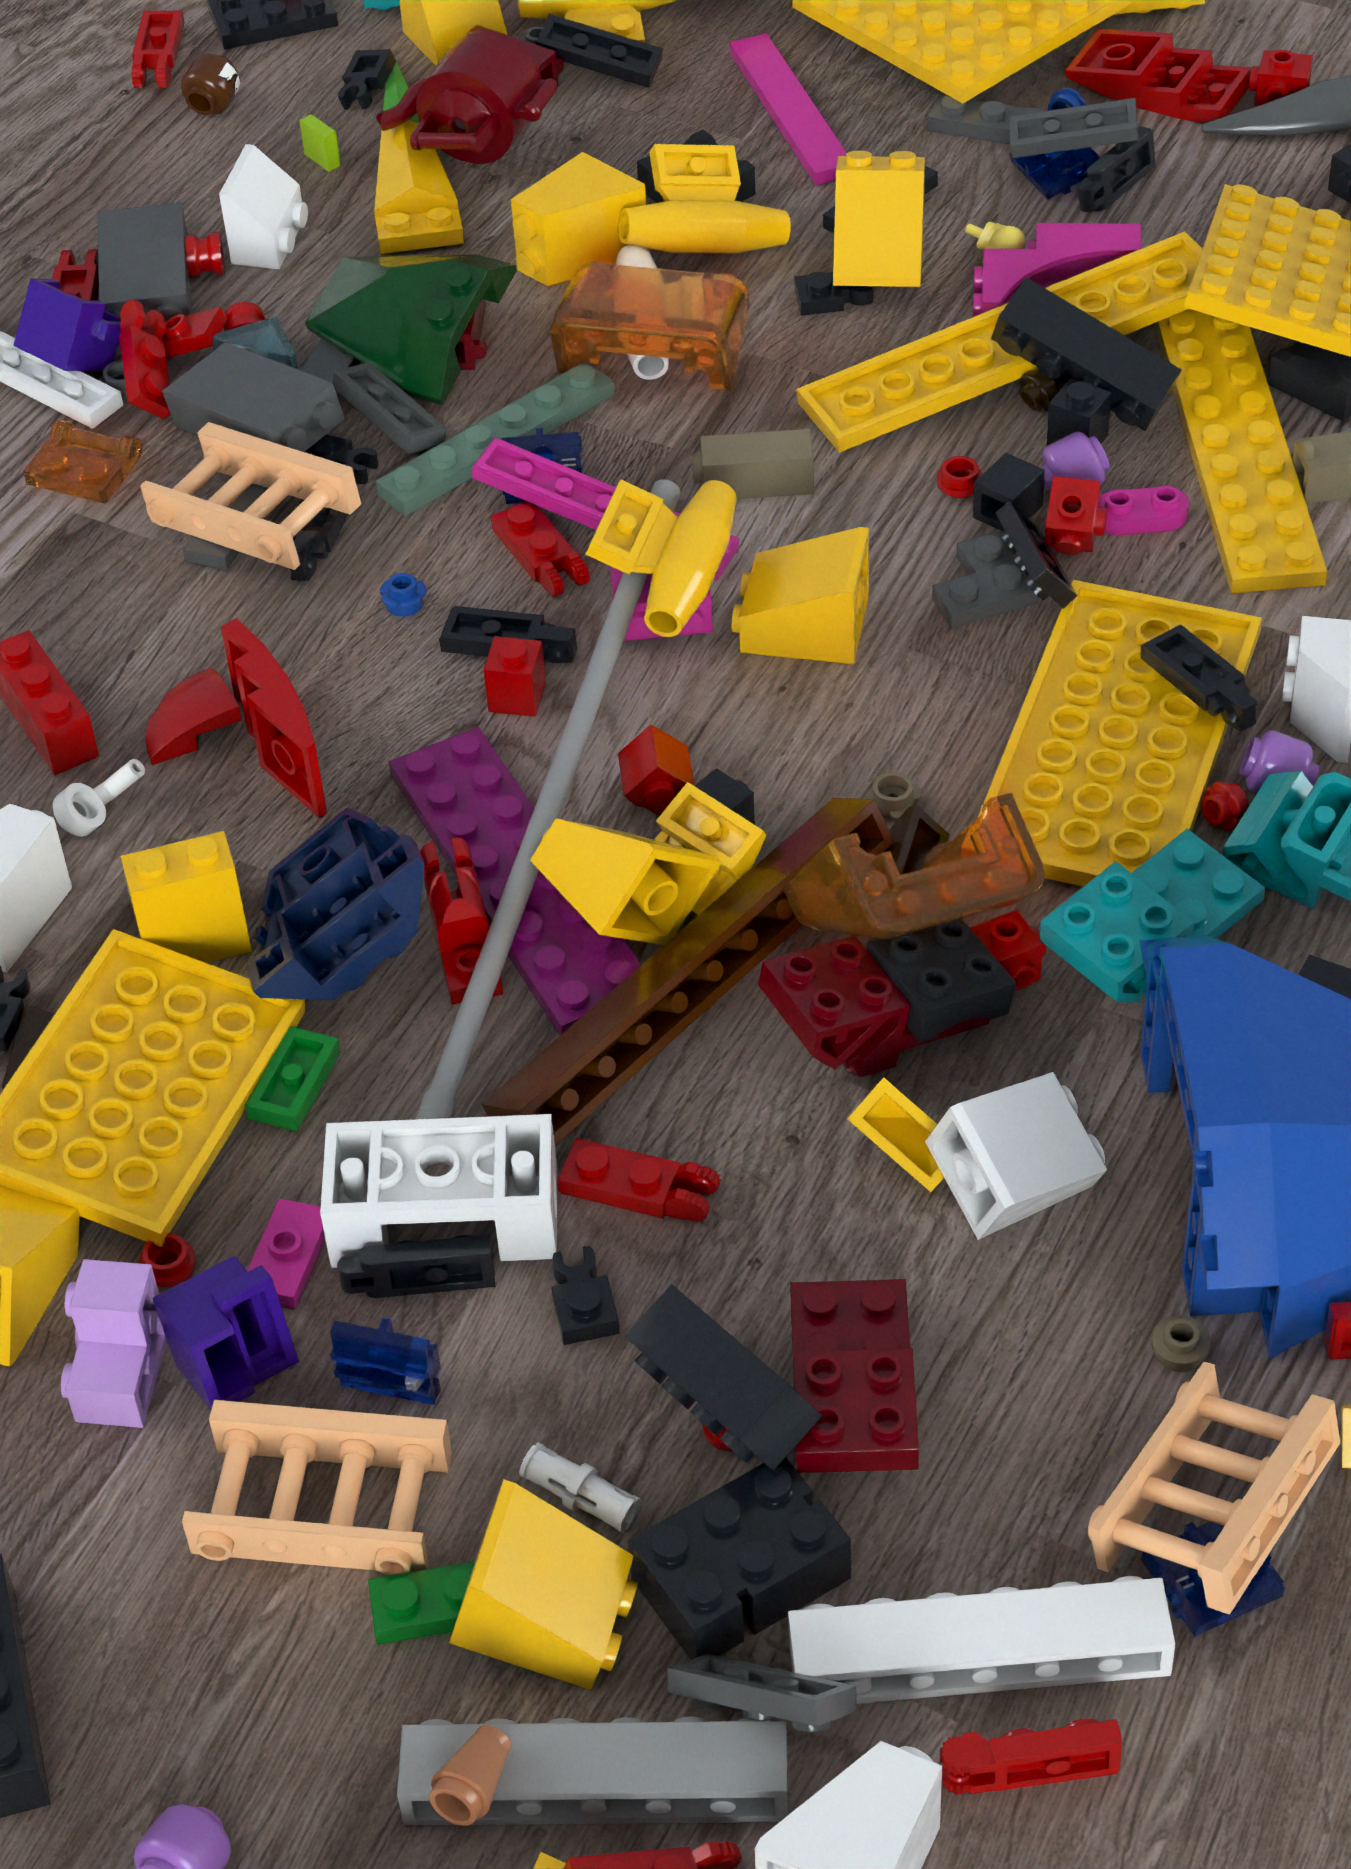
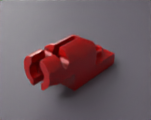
M451 837L456 860L454 870L458 883L455 891H450L445 870L440 871L434 841L423 845L420 854L425 864L423 879L431 912L433 931L451 1004L454 1005L462 1003L490 926L469 844L463 838ZM499 977L493 996L503 995L501 977Z

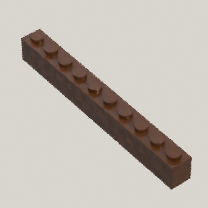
M832 798L481 1105L487 1116L551 1114L555 1145L559 1143L894 843V839L875 800Z

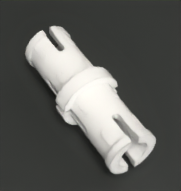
M539 1442L530 1448L523 1459L519 1475L562 1498V1504L575 1512L582 1509L603 1520L621 1533L627 1530L636 1518L640 1509L641 1499L599 1477L598 1470L589 1464L584 1463L579 1466L546 1448Z

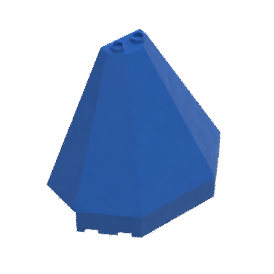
M1206 935L1139 940L1147 979L1140 1047L1148 1093L1170 1092L1172 1065L1174 1062L1194 1164L1181 1267L1190 1316L1259 1312L1268 1358L1270 1359L1324 1331L1327 1325L1330 1303L1351 1301V999L1231 943Z

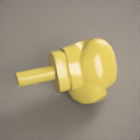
M988 222L984 229L973 224H968L965 228L966 234L978 238L977 248L982 252L983 248H1025V235L1017 227Z

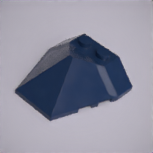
M347 807L269 870L261 904V910L267 915L265 928L260 925L256 928L254 939L260 944V950L257 956L253 955L249 958L247 966L253 992L259 998L335 1000L345 991H352L360 987L369 977L371 970L387 957L393 958L402 953L410 944L411 938L417 934L425 864L416 842L409 835L403 833L400 836L385 824L380 827L372 818Z

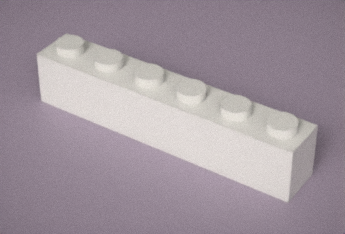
M1125 1576L1113 1582L1085 1585L1068 1581L1055 1584L1050 1588L1019 1590L1013 1587H1001L984 1594L957 1596L953 1593H937L929 1596L927 1599L905 1601L878 1598L860 1605L834 1607L829 1604H813L805 1607L803 1610L788 1611L792 1672L856 1686L857 1704L1171 1676L1175 1640L1162 1578L1142 1579L1137 1576Z

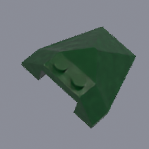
M477 254L343 257L307 318L305 325L308 330L343 354L348 352L363 364L370 363L378 368L409 396L443 405L461 373L454 350L482 299L495 303L500 302L517 272L515 264Z

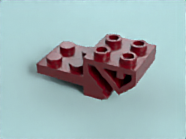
M856 935L765 960L762 962L758 986L812 1057L834 1070L843 1064L849 1073L859 1077L896 1067L899 1051L987 1025L991 1019L988 1017L968 1019L949 1027L935 1038L918 1043L906 1025L911 1004Z
M906 1279L790 1282L794 1390L822 1415L796 1445L797 1472L919 1470L913 1348H910Z

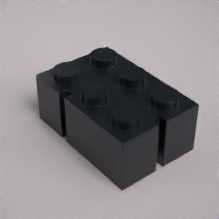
M786 1457L774 1471L765 1463H762L628 1540L629 1553L634 1555L630 1567L631 1579L638 1582V1589L690 1660L706 1654L721 1656L744 1642L742 1602L739 1600L742 1596L746 1595L748 1628L756 1635L787 1617L788 1611L802 1608L851 1579L850 1537L820 1500L813 1503L812 1489Z

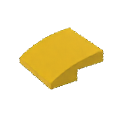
M687 782L656 820L662 831L654 840L713 855L722 862L689 913L696 918L750 871L761 850L766 833Z

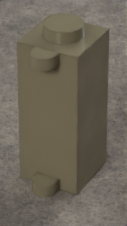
M810 429L700 436L701 455H692L694 483L704 484L710 480L722 481L735 491L737 499L814 494V456Z
M1351 431L1295 439L1292 461L1306 504L1351 498Z

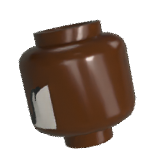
M207 53L199 55L192 62L182 79L181 90L186 103L195 112L203 115L221 114L229 107L239 90L241 81L237 70L226 57Z

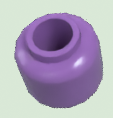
M1074 432L1047 445L1042 452L1044 466L1040 468L1045 470L1044 487L1049 494L1051 493L1053 476L1100 481L1101 486L1105 481V471L1110 469L1108 458L1095 436L1088 438L1082 432Z
M1270 730L1264 733L1261 738L1252 737L1244 753L1239 774L1245 776L1247 789L1257 794L1269 774L1302 771L1312 786H1314L1319 772V765L1312 763L1313 750L1309 743L1284 733Z
M182 1804L168 1807L156 1818L137 1843L133 1858L136 1869H224L228 1864L232 1850L223 1823L213 1811L205 1807Z

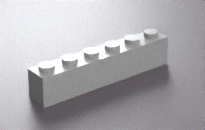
M690 1716L679 1718L674 1722H644L637 1718L622 1717L610 1723H580L571 1718H557L548 1723L517 1724L509 1719H492L484 1724H453L446 1720L432 1719L424 1721L420 1725H402L397 1797L404 1826L457 1825L444 1819L432 1807L429 1800V1795L432 1791L431 1779L482 1725L494 1726L503 1731L509 1737L512 1748L507 1755V1760L488 1813L483 1817L477 1818L471 1825L780 1822L788 1816L786 1721L752 1720L744 1717L738 1721L708 1722L703 1718Z

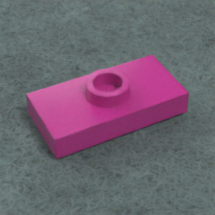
M279 1198L247 1271L249 1272L262 1265L272 1277L281 1306L296 1309L325 1242L320 1214L321 1207Z

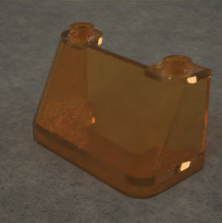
M601 261L583 264L577 269L555 310L550 327V337L558 373H565L588 358L590 363L599 364L601 352L604 351L683 359L685 373L694 374L695 368H698L709 376V388L731 390L750 307L748 289L738 277L727 273L708 274L614 265Z
M1008 793L987 800L981 806L982 814L953 841L933 847L923 859L922 870L900 875L890 851L881 853L878 856L867 853L858 846L861 843L858 834L853 833L834 838L783 889L796 918L807 928L816 931L874 939H890L1023 902L1041 888L1044 883L1045 871L1013 794Z

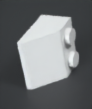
M245 144L219 193L231 264L280 269L287 253H292L294 249L295 237L299 229L304 228L308 217L307 204L302 202L300 185L256 146Z
M1302 616L1300 635L1289 636L1286 665L1295 666V673L1285 672L1282 701L1291 702L1290 723L1334 760L1348 763L1351 743V620Z

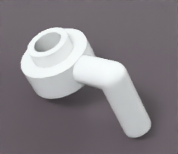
M131 759L94 789L82 783L70 784L53 801V812L58 824L75 836L83 837L89 835L105 821V805L145 774L143 764L137 759Z

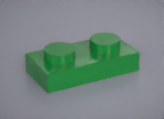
M290 1026L245 1105L248 1119L298 1132L341 1053L339 1039Z
M475 1561L368 1579L377 1645L453 1632Z

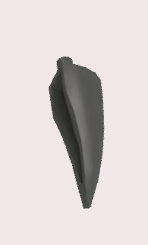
M1351 75L1320 81L1303 90L1269 103L1202 124V132L1229 135L1276 136L1351 129Z

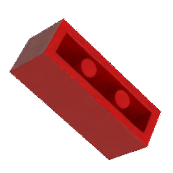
M30 630L1 641L0 697L54 776L99 757L89 713Z

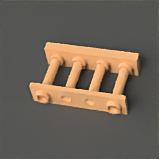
M210 422L197 432L204 459L172 489L149 481H145L140 485L151 522L295 570L300 565L293 537L324 507L351 515L361 505L352 467ZM216 472L232 476L208 500L192 496ZM251 484L268 488L244 512L228 508ZM288 495L304 500L280 524L264 520Z
M1203 1362L1190 1382L1182 1384L1178 1390L1174 1405L1106 1503L1094 1510L1089 1521L1088 1536L1092 1541L1097 1568L1109 1572L1126 1546L1198 1570V1576L1202 1578L1207 1607L1230 1615L1340 1444L1334 1401L1312 1394L1300 1413L1287 1419L1220 1398L1215 1365ZM1211 1421H1215L1279 1441L1280 1443L1271 1457L1266 1456L1263 1460H1258L1199 1441ZM1183 1462H1188L1253 1484L1243 1499H1237L1232 1503L1171 1483L1170 1481ZM1156 1503L1223 1525L1224 1528L1215 1542H1209L1206 1546L1141 1524Z
M224 1400L213 1401L209 1422L217 1452L226 1453L211 1513L184 1511L182 1524L191 1554H199L204 1558L216 1561L226 1560L231 1557L373 1570L387 1576L429 1569L424 1534L412 1532L424 1473L428 1471L448 1473L452 1448L447 1420ZM253 1456L284 1458L269 1519L235 1516L248 1461ZM311 1461L342 1463L328 1524L294 1521L307 1463ZM370 1466L401 1469L388 1529L353 1526L365 1469Z

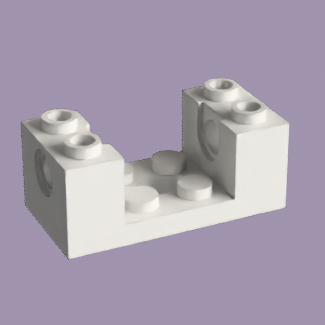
M551 1114L326 1123L320 1214L331 1268H338V1261L342 1257L359 1254L365 1247L389 1244L387 1224L495 1220L500 1261L552 1259L553 1254L557 1252V1161ZM434 1164H447L452 1167L447 1174L434 1177L424 1173L428 1167Z

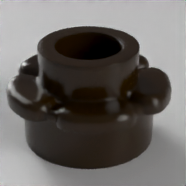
M1038 368L1031 374H1023L1020 378L1022 387L1019 389V394L1023 401L1033 410L1043 407L1048 411L1050 401L1060 391L1056 382L1042 374Z

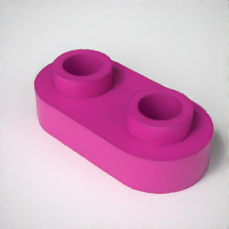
M1166 485L1139 489H1116L1101 495L1100 507L1107 508L1105 533L1111 535H1130L1177 530L1187 522L1188 497L1182 491Z

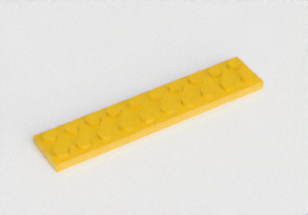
M1184 231L1053 284L1045 289L1122 335H1127L1188 309L1183 306L1203 248ZM1004 304L797 388V401L840 453L1016 381L1023 374L1028 375L1034 372L1037 366L1020 356L1008 354L997 342L991 339L998 317L1007 305Z
M1191 309L1153 323L1163 359L1182 370L1173 388V394L1231 594L1326 586L1328 571L1250 327Z

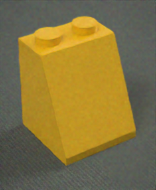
M399 0L403 33L435 66L452 44L476 25L508 35L498 0Z
M850 151L846 153V156H838L835 191L833 286L921 287L925 157H916L915 153L909 151H896L891 153L890 157L872 156V153L868 151Z
M581 152L512 198L511 207L517 270L549 287L616 267L618 252L627 246L619 238L618 220L620 212L623 208L646 205L645 184Z
M857 527L756 553L751 572L744 571L742 575L740 598L743 600V603H735L732 614V632L739 633L740 653L854 664L869 602V528Z
M558 818L554 820L551 827L545 832L541 843L530 859L536 868L599 935L665 945L676 935L722 863L716 856L623 831Z
M224 831L120 856L140 939L205 963L252 952L235 866Z
M0 1186V1364L10 1367L17 1360L78 1256L80 1214L78 1208Z
M503 1479L449 1644L591 1690L600 1668L612 1671L619 1651L622 1635L612 1632L617 1615L627 1618L638 1582L627 1579L634 1555L518 1484Z

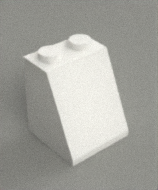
M8 804L0 809V966L2 971L6 973L72 889L54 818L41 811H31L13 804Z
M1054 1072L950 1107L925 1141L978 1240L1092 1187L1107 1171L1104 1165V1151L1099 1141L1092 1134H1087L1077 1116L1078 1106L1072 1092L1066 1086L1060 1085Z
M880 1741L760 1837L754 1849L755 1869H921L940 1829L942 1765L933 1762L927 1754L909 1746L898 1748Z

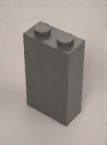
M182 202L98 211L99 301L106 304L105 310L120 316L119 313L123 304L129 301V299H134L143 304L142 307L144 308L145 315L147 311L156 310L164 315V322L178 314H183L184 316L192 315L191 282L185 251V235H188Z
M226 342L162 390L175 427L197 436V432L210 422L305 452L345 420L332 382Z

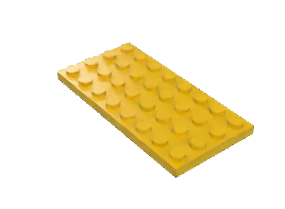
M1073 580L1071 585L1078 596L1064 609L1061 608L966 845V861L1084 887L1115 861L1132 873L1183 831L1189 829L1192 832L1202 804L1203 794L1208 787L1228 724L1224 722L1221 713L1216 716L1208 714L1207 710L1204 711L1144 662L1140 658L1141 645L1178 625H1182L1246 676L1261 632L1262 617Z

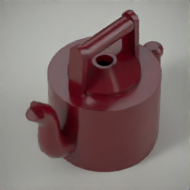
M477 30L467 33L456 40L428 77L412 84L396 106L377 114L376 119L381 129L387 131L402 125L417 113L420 123L410 138L413 150L441 149L458 160L475 164H486L504 156L527 123L540 119L543 109L557 91V83L551 78L542 79L540 69L532 55L513 38L497 31Z

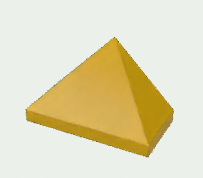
M883 1077L847 1120L932 1193L944 1179V1176L925 1141L938 1124Z

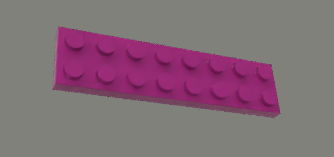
M476 727L388 762L391 777L454 874V863L456 860L451 837L463 838L469 844L490 926L534 807L480 728ZM538 871L508 957L558 1034L562 1035L640 967L641 963L624 939L599 935L550 881Z

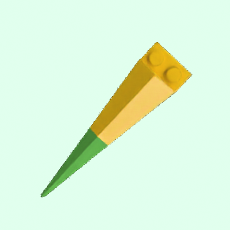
M397 61L385 84L383 111L396 106L409 89ZM417 113L398 127L387 131L381 129L374 207L380 254L464 244L458 200L436 150H413L411 148V135L420 123Z

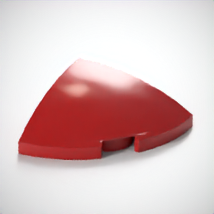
M210 667L178 683L164 696L155 713L150 716L146 729V747L152 765L197 751V735L242 721L239 705L215 669Z

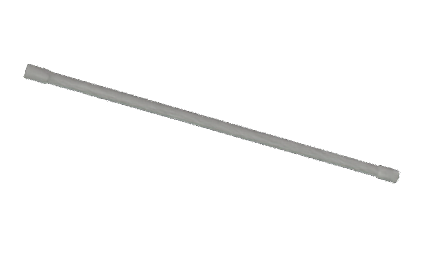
M662 479L656 481L651 493L664 499L663 503L674 513L680 496L679 487L670 480ZM623 572L430 1088L423 1096L415 1119L451 1118L455 1106V1096L539 871L530 859L541 843L545 832L560 815L646 582L647 573L631 572L628 575Z

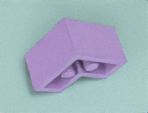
M83 1259L77 1281L68 1284L65 1294V1313L68 1317H72L76 1328L75 1346L77 1350L73 1363H67L64 1366L61 1376V1395L63 1398H68L75 1422L144 1427L167 1343L152 1300L153 1297L159 1295L151 1264Z

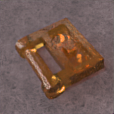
M56 420L52 425L49 439L23 470L26 485L106 504L139 461L142 454V442L139 438L123 436L120 439L75 428L72 422ZM70 446H76L113 455L114 458L110 459L69 448Z

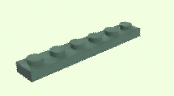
M584 361L376 480L377 495L406 517L471 479L473 465L494 437L523 449L614 396V381L587 361Z

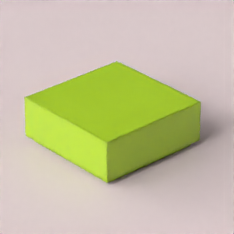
M311 114L300 119L304 155L328 172L339 167L340 155L336 131Z

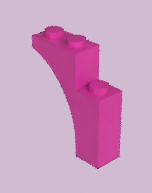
M1036 223V239L1027 240V249L983 248V266H974L973 317L1007 304L1026 277L1046 288L1140 250L1141 224Z

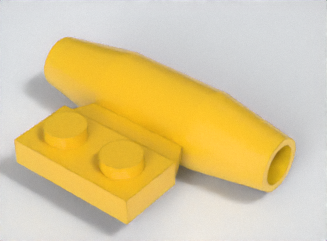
M517 0L519 16L521 18L547 19L548 15L552 14L645 43L640 11L676 2V0Z
M654 144L649 154L655 191L660 193L664 202L623 208L618 220L619 238L623 244L670 253H742L787 244L791 231L790 217L786 210L735 201L741 182L734 145Z
M620 479L585 555L628 575L631 572L652 574L644 616L645 624L653 633L659 636H676L681 632L707 596L728 547L737 500L736 493L728 484L722 481H707L700 487L677 517L663 503L664 499Z

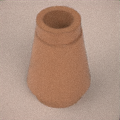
M490 1725L480 1726L475 1734L432 1777V1791L429 1795V1800L434 1810L444 1819L457 1825L468 1826L473 1824L477 1818L483 1817L488 1813L507 1760V1755L512 1748L509 1737L503 1731Z

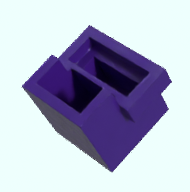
M30 278L13 346L64 371H103L108 364L114 361L118 342L120 341V316L105 310L106 304L101 301L84 300L74 294H68L59 290L60 282L57 280Z
M234 1255L152 1298L177 1368L210 1411L214 1400L239 1402L255 1393L253 1386L299 1362L272 1277L262 1265L248 1272Z

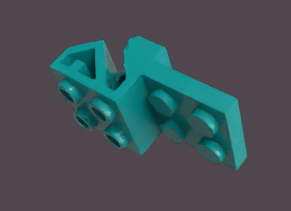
M1302 771L1269 774L1224 845L1222 855L1261 885L1311 909H1314L1325 889L1351 901V779L1337 772L1320 775L1315 785L1312 786Z
M1186 829L1132 873L1116 861L1040 921V941L1117 1003L1139 1002L1146 992L1147 983L1139 940L1203 935L1217 939L1264 900L1265 887L1189 829Z

